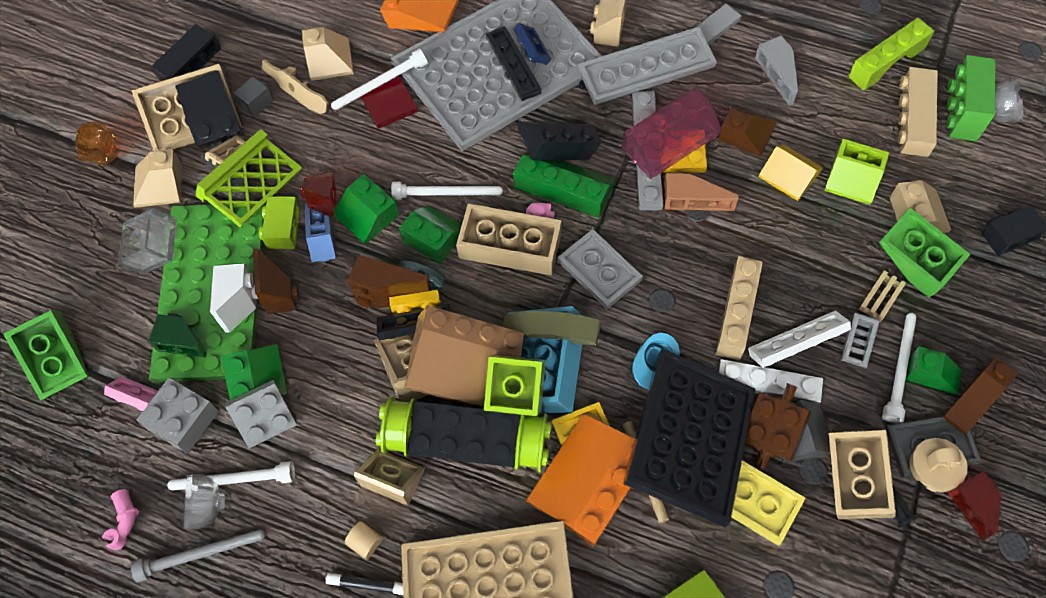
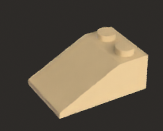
M415 334L380 341L378 338L374 339L399 401L410 402L411 399L418 400L430 395L404 388Z

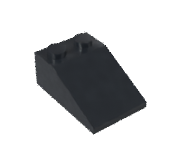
M219 71L175 85L189 129L198 148L204 149L227 141L234 136L244 135Z

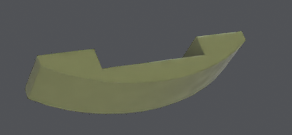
M523 311L505 315L502 327L524 333L523 341H525V337L564 339L570 340L572 344L597 345L601 321L587 316L564 312Z

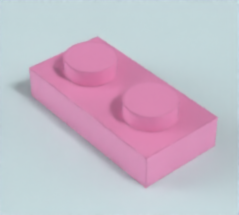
M121 376L105 385L104 395L143 411L158 391Z

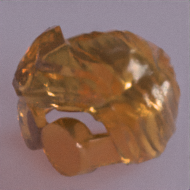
M94 121L83 123L76 133L78 159L90 163L94 161L99 165H105L117 157L119 153L115 146L113 132L106 125Z

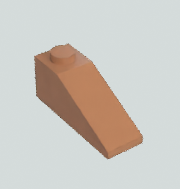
M680 172L666 173L664 209L735 211L739 199L737 194L692 174H682Z

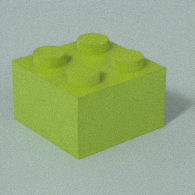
M501 355L489 356L484 410L538 416L542 408L546 360Z

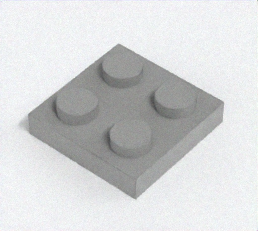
M274 380L225 403L228 413L248 448L256 446L297 425Z

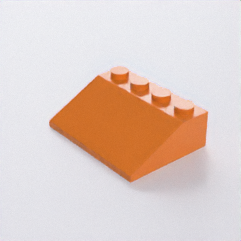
M385 0L380 11L389 28L445 32L459 0Z
M583 414L526 502L555 522L563 521L567 530L594 547L631 488L624 485L623 481L635 439Z

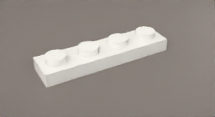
M833 311L749 347V355L764 368L851 330L850 321L837 311Z
M723 359L719 363L718 373L755 388L756 394L763 393L768 396L782 398L786 384L789 383L798 387L793 401L804 400L816 404L821 403L823 378L762 368Z

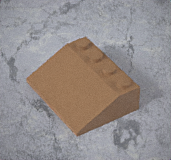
M427 305L418 316L404 388L484 409L489 356L521 357L524 333Z

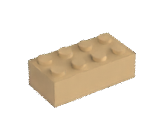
M468 204L456 244L458 258L552 276L561 238L562 220Z

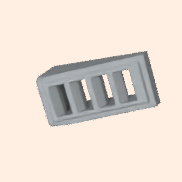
M854 313L849 320L851 330L846 333L841 361L867 368L880 320ZM857 325L868 328V331L856 329ZM858 334L866 337V341L854 338V335ZM852 343L863 345L864 350L852 347ZM850 351L863 355L862 360L849 356Z

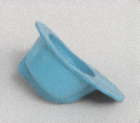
M657 333L652 335L640 346L633 361L635 380L645 389H649L657 356L662 348L680 355L678 343L669 334Z

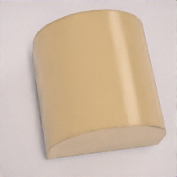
M360 521L347 535L345 544L365 560H368L384 538Z

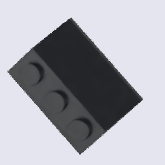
M541 121L517 122V127L532 160H589L602 143L592 124Z

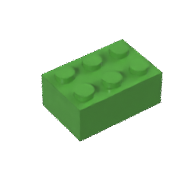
M967 55L963 63L957 66L954 78H950L947 91L950 92V97L947 102V110H950V115L948 116L946 127L949 128V138L977 142L995 116V59Z

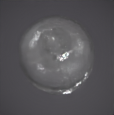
M1016 77L995 83V116L993 120L997 123L1012 124L1023 120V101L1019 97L1018 91L1021 90Z
M186 475L184 529L204 528L213 523L217 518L219 510H224L225 493H220L216 481L208 476Z

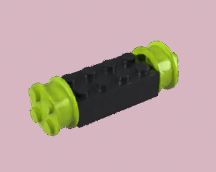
M390 396L387 403H382L380 406L379 418L382 419L381 430L377 432L376 446H381L383 454H387L389 451L403 452L406 457L413 455L515 467V470H519L520 466L537 468L540 473L542 465L547 466L549 449L545 448L546 438H551L552 422H547V414H544L543 417L485 411L479 408L417 402L416 399H411L410 402L396 401L394 396Z

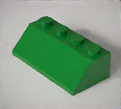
M529 152L522 155L513 172L514 188L596 218H600L616 183L614 178L563 160H532Z

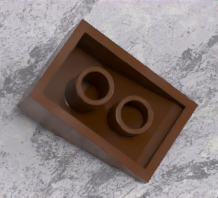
M358 255L347 279L355 301L366 308L370 306L375 308L390 307L389 297L432 291L428 275L362 255Z

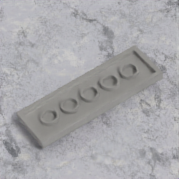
M696 27L579 63L578 70L594 105L714 68L717 61L700 28Z

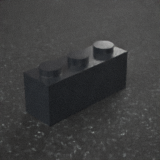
M195 24L151 67L160 81H165L200 70L221 48L213 33Z

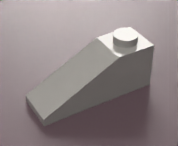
M779 36L759 44L755 60L786 103L791 106L798 92L794 52L792 46L786 42L783 36Z

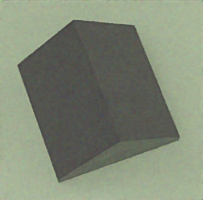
M804 400L794 402L797 406L811 411V415L793 462L831 456L829 433L820 404ZM781 457L782 463L792 462Z

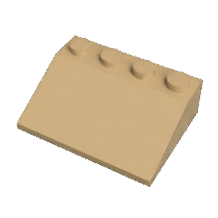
M220 64L132 90L153 151L175 150L195 143L175 85L216 71L220 73L242 128L228 81Z

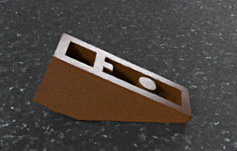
M995 357L976 376L942 418L964 435L967 434L1018 375V372L998 357Z

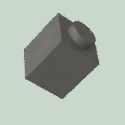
M253 76L233 92L239 107L253 117L257 116L273 102L269 86L264 81L259 82Z

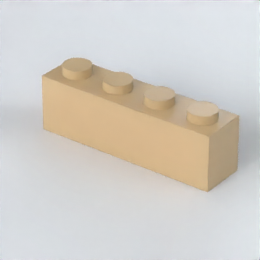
M910 67L906 76L903 75L900 80V89H903V93L899 100V107H902V111L898 120V124L901 125L898 143L901 144V153L929 157L936 146L938 70Z
M741 256L737 258L715 355L740 361L745 351L763 264L762 261Z

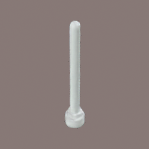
M420 48L413 51L407 61L333 101L331 107L334 110H338L413 67L422 68L428 64Z
M392 182L391 185L393 200H402V198H407V195H501L503 193V189L500 186H407L402 184V182Z
M914 313L906 315L891 400L884 406L882 413L883 420L894 424L903 423L905 417V409H903L901 402L916 323V315Z
M292 461L280 462L279 465L272 469L170 480L167 486L170 490H180L276 479V481H281V483H290L295 480V467Z

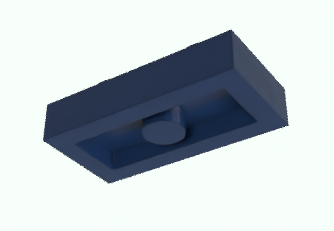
M519 23L515 31L519 36V42L527 51L528 58L534 63L538 62L547 65L552 59L535 28Z

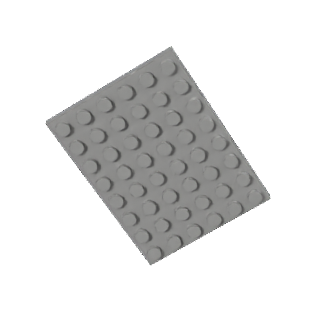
M497 0L447 27L445 32H438L393 56L391 61L394 67L407 61L413 51L421 49L428 64L422 68L413 67L401 75L459 149L464 151L578 85L579 81L583 80L578 70V64L602 56L551 0ZM519 23L535 28L552 59L547 65L538 62L534 63L528 58L527 51L519 42V36L515 31ZM506 26L539 83L542 94L525 101L520 100L488 43L486 33Z

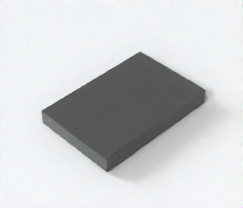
M943 416L888 425L885 428L902 478L913 476L910 469V456L916 446L924 440L931 438L946 439L955 444L963 452L967 461V467L980 465L982 461L971 431L969 430L964 435L942 418Z

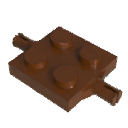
M787 383L782 398L771 397L763 393L758 395L750 416L745 443L754 446L761 452L755 466L759 469L766 471L771 456L782 457L793 462L811 415V411L801 408L792 402L798 388L797 386Z

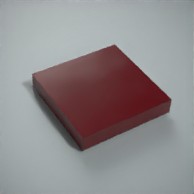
M399 76L360 97L378 129L418 112L416 104Z

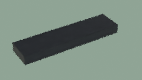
M506 26L486 33L488 43L520 100L525 101L542 94L539 83Z

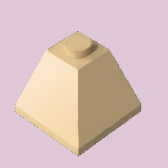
M324 27L302 30L303 47L311 81L354 74L348 37Z
M173 149L151 151L135 167L133 201L135 208L181 203L182 163Z

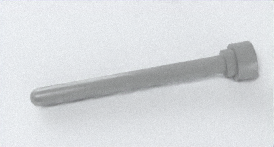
M259 529L153 561L151 559L146 560L145 558L137 559L131 562V573L136 583L148 580L149 576L154 575L155 571L263 540L265 532Z

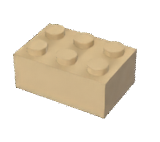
M886 430L829 433L837 518H895Z

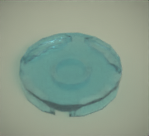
M401 261L398 267L428 275L432 290H441L445 282L438 272L422 264Z

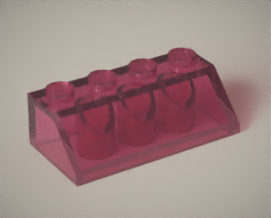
M694 87L623 133L622 149L652 179L721 134L722 129L711 102Z

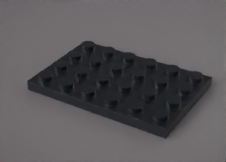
M662 348L657 356L623 484L720 526L727 527L731 521L755 388Z

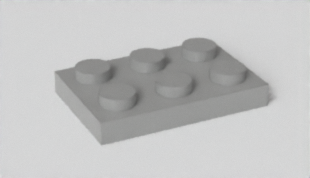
M593 229L558 256V263L606 309H609L643 278L631 264Z

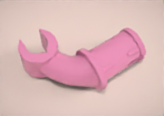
M126 489L118 490L111 495L118 513L116 519L119 524L116 529H109L102 536V538L110 541L114 539L112 543L105 546L113 550H119L125 546L127 535L133 528L135 519L139 514L138 509L133 506L129 491Z

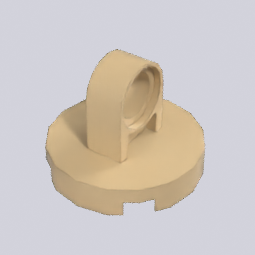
M931 438L924 440L915 447L910 456V469L913 477L926 485L928 490L943 493L953 490L964 481L967 475V461L963 452L952 442L941 438Z

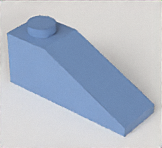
M328 198L305 202L306 241L311 261L325 262L336 258Z

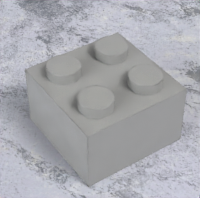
M168 378L136 421L148 431L188 454L219 411L207 399Z

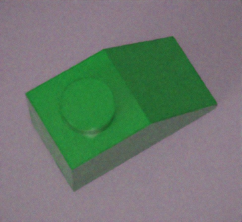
M919 346L909 357L905 380L957 395L962 370L945 353Z

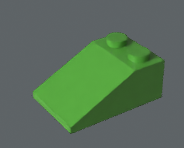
M911 207L879 242L907 280L929 298L944 287L970 255Z
M50 310L3 334L40 400L89 376L73 333L60 310Z

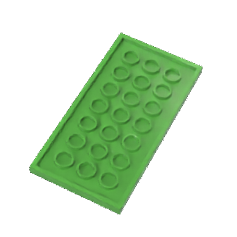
M212 204L171 207L157 314L168 315V313H175L182 316L207 354L206 358L158 352L153 347L149 380L152 383H163L168 378L176 382L226 380L221 356L254 349L258 299L256 309L231 332L226 333L211 314L210 307L214 266L244 264L249 273L253 274L254 278L253 249L263 251V240H260L259 228L263 226L264 222L262 216L263 207L242 227H239ZM233 207V212L240 218L247 213L246 207Z

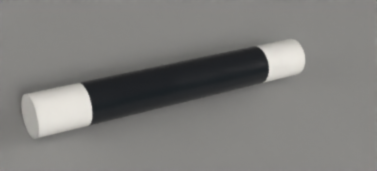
M328 573L326 577V584L403 595V583Z

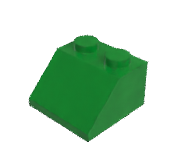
M363 174L346 188L333 215L365 245L399 216L396 202Z
M426 206L412 211L399 227V232L404 244L442 264L457 244L462 224L436 209Z
M278 344L221 356L230 400L272 380L275 381L281 395L288 394Z

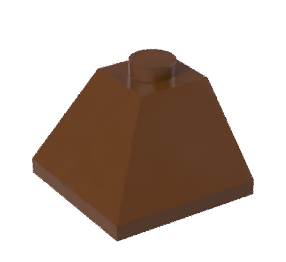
M734 105L722 124L718 140L761 157L777 124V120Z
M253 249L255 294L267 314L297 310L296 301L300 300L298 286H294L291 279L259 249Z

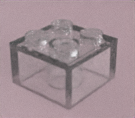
M151 208L124 222L118 266L143 275L172 262L175 254L174 241L177 234V218Z

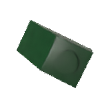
M168 313V315L157 314L148 342L158 352L206 358L207 352L182 316L175 313Z

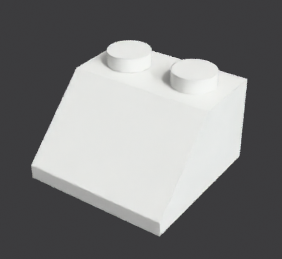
M244 264L213 267L210 312L225 333L231 332L256 309L258 299L255 294L253 274L249 273Z

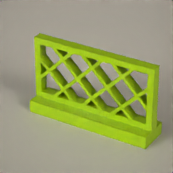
M261 129L197 184L196 197L202 202L207 200L239 227H242L267 203V197H274L302 170L299 164L267 139L268 134ZM267 148L274 154L275 159H263L261 153ZM248 164H259V172H246V166ZM262 164H275L276 173H263ZM279 165H288L293 170L290 173H280ZM232 178H243L244 186H231L230 180ZM247 178H260L261 187H248ZM264 178H277V185L275 187H265ZM217 192H228V201H219L213 195ZM231 192H245L246 201H232ZM248 192H262V199L260 201H249ZM233 207H246L247 213L240 218L233 212Z

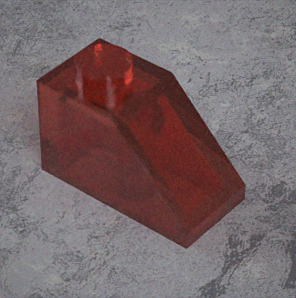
M333 173L305 176L304 185L300 186L302 199L307 201L308 208L329 217L335 216L337 190Z
M984 471L948 493L982 541L998 532L1001 494L997 490L996 483Z

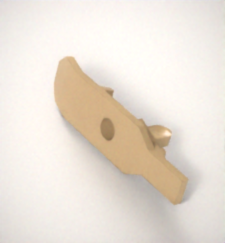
M262 60V70L272 76L284 91L311 111L318 114L327 112L328 101L323 95L309 89L307 82L301 83L296 79V69L294 67L280 69L271 65L266 60Z

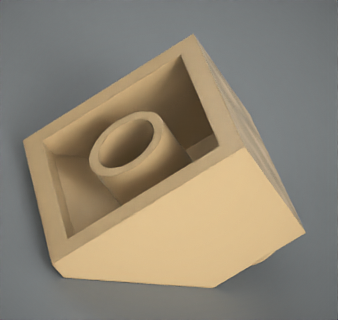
M600 0V5H595L594 18H596V21H592L590 34H594L593 43L619 47L627 0Z
M922 180L898 183L890 196L897 221L911 207L941 232L947 233L951 231L935 188Z

